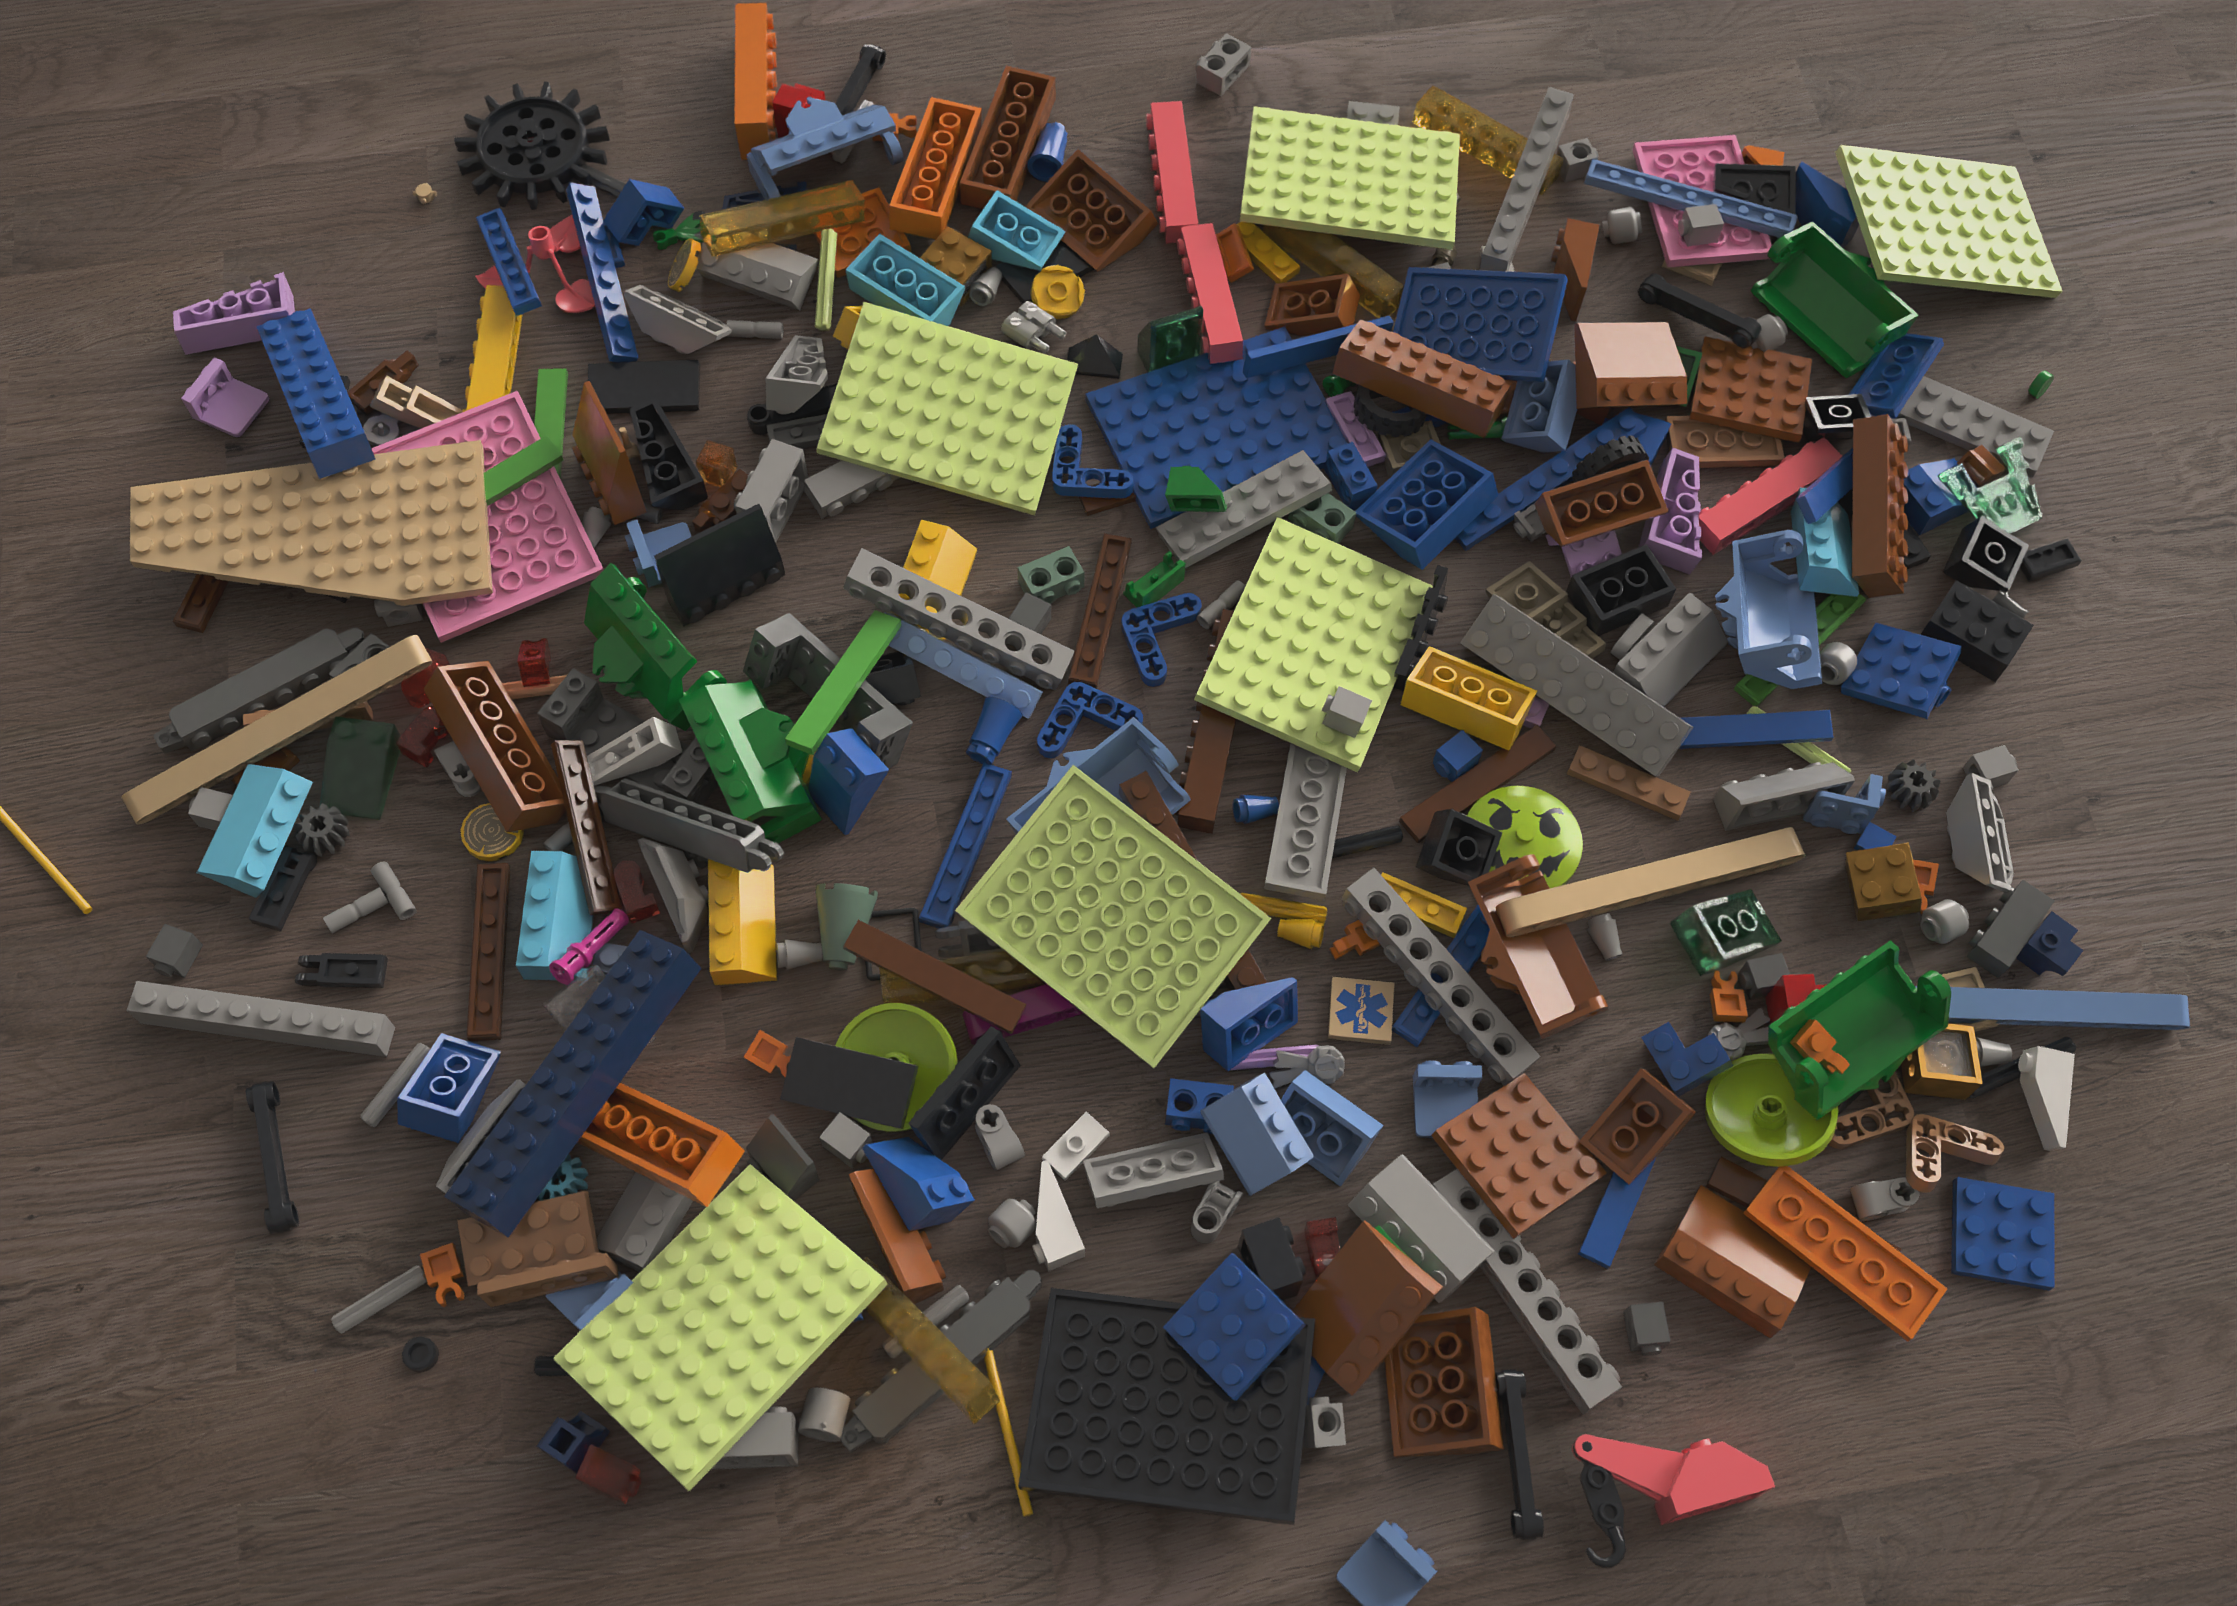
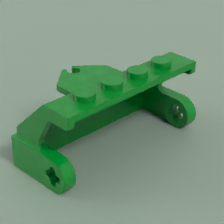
M1810 222L1780 237L1771 246L1767 256L1774 263L1780 264L1767 278L1755 283L1750 290L1754 296L1767 306L1769 311L1779 316L1789 329L1799 335L1809 347L1820 354L1829 365L1833 366L1845 378L1864 369L1891 342L1906 335L1919 316L1885 286L1884 280L1877 279L1874 268L1868 266L1872 262L1871 258L1844 250L1814 222Z
M610 563L590 584L584 624L598 639L594 643L593 674L599 676L603 669L604 676L599 678L600 682L617 684L615 690L625 697L648 699L670 724L686 731L691 725L679 699L705 685L726 684L727 680L718 670H710L704 673L686 692H683L682 678L697 663V660L643 599L647 589L639 578L629 577L626 579L619 569Z
M751 679L745 682L705 685L679 699L734 817L752 822L761 816H778L760 826L765 833V839L777 844L823 820L803 780L810 754L786 745L785 738L795 724L788 716L768 709L759 689Z
M1891 940L1869 956L1864 955L1859 958L1855 965L1846 972L1836 974L1829 984L1820 990L1812 991L1806 1000L1796 1007H1789L1779 1019L1768 1026V1045L1795 1091L1794 1100L1816 1120H1819L1856 1092L1878 1089L1880 1079L1887 1082L1909 1054L1948 1027L1952 994L1948 982L1940 973L1930 970L1919 977L1916 988L1899 965V947ZM1809 1019H1816L1837 1041L1832 1050L1844 1057L1850 1064L1843 1074H1839L1837 1070L1832 1074L1824 1068L1821 1062L1818 1063L1811 1057L1804 1058L1790 1043Z

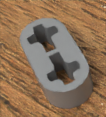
M1642 613L1619 638L1612 648L1611 654L1621 660L1649 633L1654 625V621Z

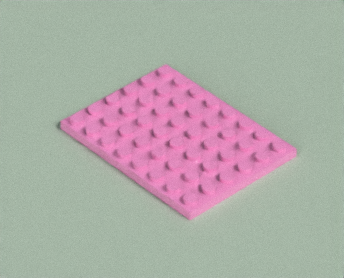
M515 391L371 449L373 454L481 440L486 472L541 438L519 392ZM554 466L487 506L493 594L423 603L441 643L591 581L604 570Z

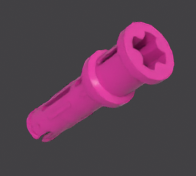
M616 908L580 943H572L567 948V953L549 964V970L553 977L560 983L569 985L579 970L587 968L592 963V956L628 924V916L622 910Z

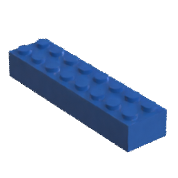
M311 308L304 311H296L289 316L277 320H269L262 325L256 326L319 479L376 460Z

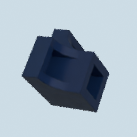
M2051 911L2033 932L2016 959L2038 975L2045 971H2052L2064 976L2084 951L2070 941L2078 929Z
M580 1411L570 1421L557 1417L536 1447L579 1476L611 1431Z

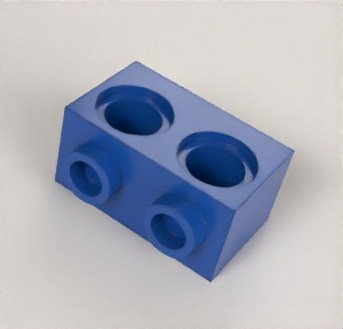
M1353 442L1327 451L1324 470L1343 504L1355 511L1377 491L1378 485Z
M1170 1078L1165 1125H1171L1173 1129L1179 1131L1197 1128L1203 1129L1205 1133L1213 1134L1200 1111L1234 1090V1086ZM1184 1101L1189 1103L1192 1108L1189 1111L1182 1112L1175 1107V1104Z

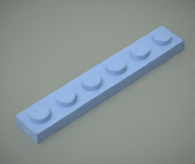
M885 612V614L901 619L902 624L888 646L986 697H996L1005 700L1018 708L1022 716L1028 719L1031 717L1043 691L932 635L930 632L905 622L901 617L891 612Z

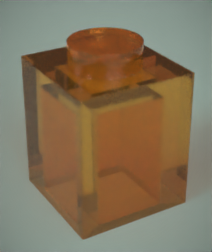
M710 440L706 441L695 461L704 482L721 487L732 477L737 469L734 449Z

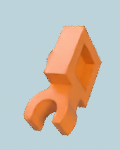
M1357 920L1345 927L1344 931L1347 936L1333 942V947L1329 950L1336 960L1354 948L1359 956L1380 946V943L1376 939H1371L1366 934L1363 924L1360 920Z
M1809 1019L1790 1041L1792 1046L1804 1058L1811 1057L1818 1063L1821 1062L1824 1068L1832 1074L1836 1070L1839 1074H1843L1850 1065L1844 1057L1832 1050L1837 1041L1816 1019Z

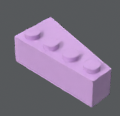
M284 272L274 275L275 280L262 284L261 280L251 283V288L236 294L234 290L223 293V296L217 301L211 302L207 299L174 311V332L185 355L261 341L262 339L256 326L262 325L269 320H277L289 316L295 312L293 294Z
M1672 448L1660 465L1656 480L1669 512L1645 521L1639 547L1647 544L1659 564L1690 575L1702 559V549L1699 548V539L1701 538V527H1699L1701 507L1700 502H1698V490L1700 489L1699 457Z

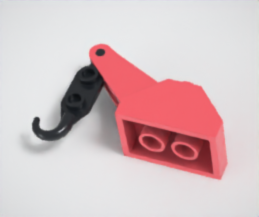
M1588 1434L1578 1437L1572 1445L1573 1455L1584 1464L1580 1474V1482L1595 1523L1608 1536L1613 1547L1611 1555L1606 1558L1598 1557L1592 1548H1586L1588 1558L1595 1565L1602 1568H1612L1618 1565L1624 1558L1626 1551L1623 1536L1624 1508L1613 1478L1656 1500L1654 1506L1661 1525L1755 1499L1775 1488L1768 1466L1723 1441L1711 1444L1710 1439H1704L1690 1444L1689 1448L1681 1451L1682 1453L1595 1437Z

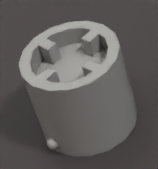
M825 1388L808 1389L798 1432L820 1441H841L851 1401L850 1397L841 1392Z

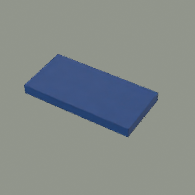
M1906 333V335L1891 342L1869 363L1849 394H1862L1871 415L1888 414L1890 418L1896 419L1944 346L1943 338Z

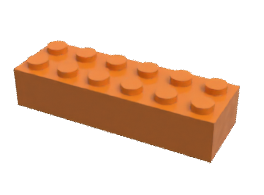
M767 3L735 4V129L741 160H748L747 154L751 153V148L777 139L776 131H773L776 123L774 111H772V101L776 96V91H772V89L777 87L776 71H772V69L777 68L776 52H772V49L777 48L776 32H771V30H774L773 14H768Z
M933 97L930 98L889 205L890 230L931 239H937L945 230L960 190L961 178L981 130L982 108Z
M622 1083L618 1084L577 1142L705 1207L709 1206L745 1152L726 1132Z

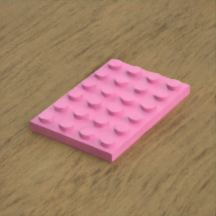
M1736 135L1634 143L1632 150L1639 172L1713 192V173L1716 163L1745 164ZM1648 202L1667 267L1770 259L1767 253L1772 244L1768 234L1724 223L1717 243L1687 246L1683 236H1680L1678 231L1679 220H1682L1684 211Z

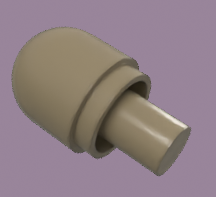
M1454 246L1453 250L1437 248L1433 255V265L1448 262L1451 267L1457 257L1456 247Z

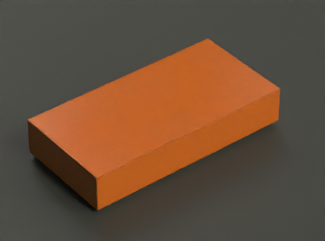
M1236 223L1216 234L1225 273L1231 283L1254 270L1240 227Z

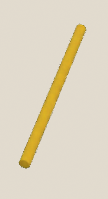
M0 806V821L84 914L90 913L92 907Z
M988 1348L984 1360L1023 1517L1032 1515L1033 1510L1028 1491L1019 1490L1018 1487L1021 1463L993 1351H990Z

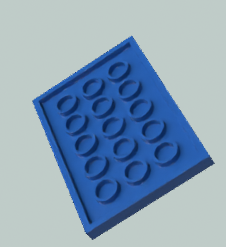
M1409 267L1393 332L1416 343H1422L1430 349L1448 354L1452 358L1466 364H1472L1485 372L1498 375L1505 380L1544 382L1568 278L1565 274Z

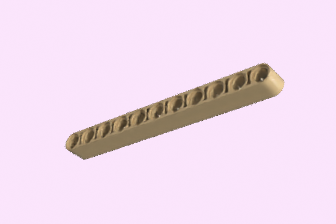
M418 635L407 637L129 790L121 798L137 825L146 823L196 796L200 787L209 789L245 769L248 764L256 763L424 670L433 661Z
M1789 827L1512 898L1498 904L1495 909L1506 937H1515L1795 863L1806 855L1794 828Z

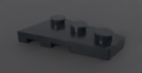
M1716 163L1713 173V192L1795 214L1796 166Z

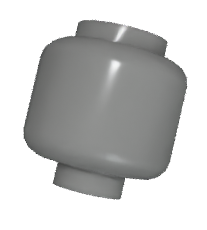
M1632 207L1611 210L1607 214V221H1602L1604 237H1610L1611 243L1615 245L1633 242L1637 239L1638 234L1642 233L1640 213L1635 212Z
M1770 314L1757 319L1762 330L1757 340L1750 346L1753 349L1758 347L1764 352L1775 350L1782 346L1786 340L1785 335L1788 333L1783 320L1779 316L1774 317Z
M1832 642L1820 651L1822 682L1830 685L1842 684L1855 670L1857 656L1848 645L1841 642Z
M1945 899L1924 910L1920 927L1923 934L1929 940L1946 944L1967 932L1969 928V914L1964 906L1954 900Z
M1007 1199L989 1216L988 1224L990 1228L988 1233L1001 1247L1017 1248L1036 1230V1220L1034 1218L1036 1212L1025 1200L1019 1202L1015 1199Z

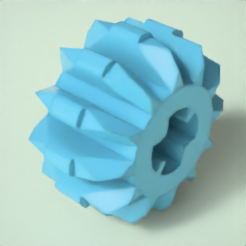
M568 1154L537 1197L538 1200L552 1199L577 1193V1190L587 1189L588 1184L583 1179L588 1176V1172L585 1168H581V1160L578 1157L571 1160V1156ZM562 1175L565 1176L564 1182H561L560 1176ZM556 1178L559 1179V1185L554 1183Z

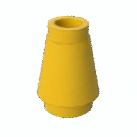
M1280 919L1277 936L1309 949L1313 947L1320 948L1324 935V924L1318 923L1317 919Z

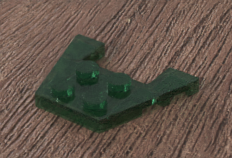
M2021 437L2007 442L1996 449L2009 474L1982 487H1975L1962 463L1937 475L1939 480L1976 519L1983 516L2010 534L2043 518L2035 485H2030L2026 469L2030 466L2029 462L2026 463L2023 460L2021 448L2024 447V443Z

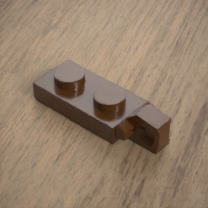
M406 350L396 360L388 361L385 359L347 392L352 404L365 415L371 413L374 408L370 407V404L382 380L388 376L404 384L411 377V373L419 366L415 356Z
M739 469L700 507L697 517L692 521L695 531L700 533L737 515L734 502L738 493L744 491L748 474Z

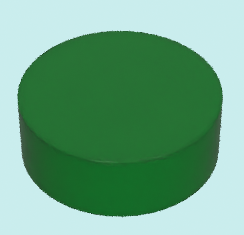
M2046 370L2040 372L2031 383L2028 394L2036 399L2040 398L2051 385L2054 375Z

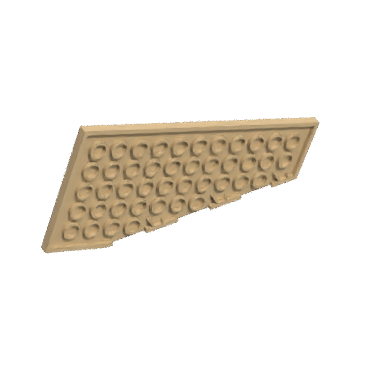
M481 440L374 454L376 460L319 479L313 463L131 487L130 562L136 568L164 572L175 570L210 575L219 580L254 585L266 583L301 588L310 593L345 598L357 596L392 601L396 605L401 606L493 594L488 513L484 485L483 445Z

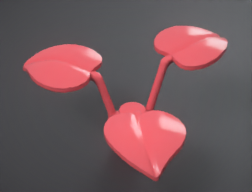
M568 216L551 229L545 226L532 228L528 233L531 245L526 247L528 252L526 260L528 273L530 274L533 254L542 260L551 258L562 284L566 288L559 291L555 297L558 308L567 313H580L593 309L595 303L589 280L579 279L570 286L554 255V252L559 250L564 253H571L581 248L573 216ZM495 265L483 274L476 276L479 284L485 289L486 285L503 286Z

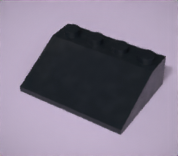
M760 504L654 555L667 601L683 627L690 623H696L703 619L704 616L716 610H722L731 602L741 597L750 596L755 590L767 584H773L785 576L781 555Z

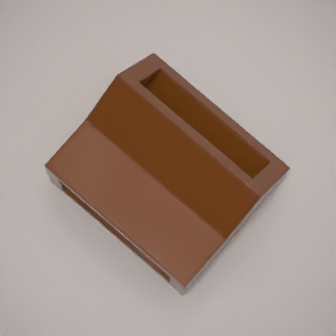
M1983 445L1978 446L1974 450H1969L1957 462L1980 487L1988 486L1998 480L2006 469Z

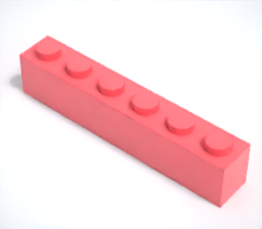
M1182 101L1151 103V112L1146 114V128L1152 132V134L1148 135L1149 150H1154V154H1151L1152 171L1156 170L1157 175L1153 177L1154 191H1159V195L1156 196L1157 212H1162V216H1159V232L1164 233L1165 243H1177V239L1181 238V227L1198 225Z
M1213 223L1181 227V238L1177 239L1178 254L1184 256L1182 258L1183 274H1188L1189 276L1186 278L1188 294L1193 293L1194 296L1191 297L1193 313H1198V317H1196L1198 333H1203V337H1201L1203 354L1208 353L1210 364L1242 360L1243 338Z
M1825 437L1815 443L1812 441L1807 443L1798 454L1786 456L1779 466L1774 469L1771 467L1767 468L1759 475L1758 479L1753 482H1745L1731 496L1726 494L1714 507L1702 509L1699 513V527H1701L1700 542L1715 555L1732 544V541L1740 539L1793 505L1799 488H1808L1835 464L1842 455Z

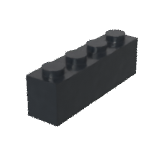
M656 398L630 408L652 507L685 510L707 500L708 495L704 480Z

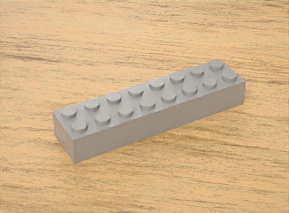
M1492 595L1460 642L1516 682L1537 690L1536 695L1654 776H1660L1694 728L1497 595Z

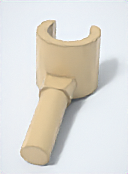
M621 427L619 432L628 459L637 456L640 461L641 456L636 444L631 443L626 428Z

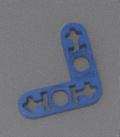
M1071 424L1060 428L1056 441L1052 473L1053 490L1057 494L1079 497L1126 498L1133 493V476L1126 470L1080 468L1082 431L1076 425ZM1068 437H1072L1071 446H1067L1066 440ZM1065 456H1070L1075 459L1073 462L1067 464L1060 461V459H1062ZM1063 473L1068 474L1067 483H1062ZM1090 479H1096L1100 481V484L1092 487L1088 486L1086 482ZM1119 482H1124L1123 486H1118Z
M1181 594L1128 610L1123 614L1121 619L1122 633L1139 675L1146 685L1151 687L1160 686L1167 677V665L1154 633L1197 620V616L1201 613L1202 604L1199 597L1195 594ZM1188 604L1189 607H1193V611H1188L1187 608H1184V605ZM1157 611H1165L1169 614V618L1165 621H1158L1153 615ZM1146 615H1148L1149 624H1147V619L1145 620ZM1134 620L1136 624H1139V627L1134 628L1130 621ZM1145 642L1151 645L1152 650L1148 653H1140L1136 646L1139 643ZM1151 660L1154 670L1159 671L1157 676H1154L1152 672L1149 673V661Z
M1073 682L1066 687L1038 734L1037 748L1043 757L1055 758L1059 756L1083 716L1117 731L1125 724V719L1128 720L1130 717H1135L1143 725V714L1137 707L1085 683ZM1078 693H1082V698H1078L1077 701L1073 700V695L1076 696ZM1087 702H1091L1090 708L1087 707ZM1101 703H1106L1111 706L1112 710L1108 714H1099L1095 708ZM1117 710H1120V715H1117V719L1114 720ZM1061 714H1066L1072 718V722L1063 726L1056 722V718ZM1055 731L1057 733L1055 745L1052 744L1050 747H1046L1045 741L1050 742Z

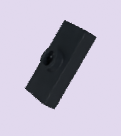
M2066 538L2026 551L2020 569L2028 582L2077 567L2082 560L2069 539Z

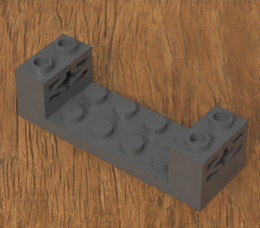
M788 613L755 629L743 672L761 689H765L788 677L813 699L841 658ZM864 680L837 720L845 729L852 728L888 769L898 764L913 724L909 718L866 680Z
M572 668L537 713L547 736L554 740H583L587 756L645 722L604 699L598 682ZM696 737L690 745L680 741L683 752L665 763L622 777L700 805L706 802L718 785Z

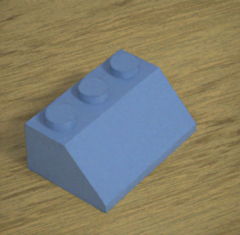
M1569 359L1549 361L1544 382L1517 381L1502 436L1503 441L1539 452L1566 451L1577 411L1576 369Z
M1306 1070L1291 1082L1281 1098L1286 1110L1314 1155V1158L1307 1163L1341 1187L1368 1151L1384 1125Z
M1265 1073L1243 1083L1200 1111L1249 1196L1292 1173L1314 1158L1313 1153Z

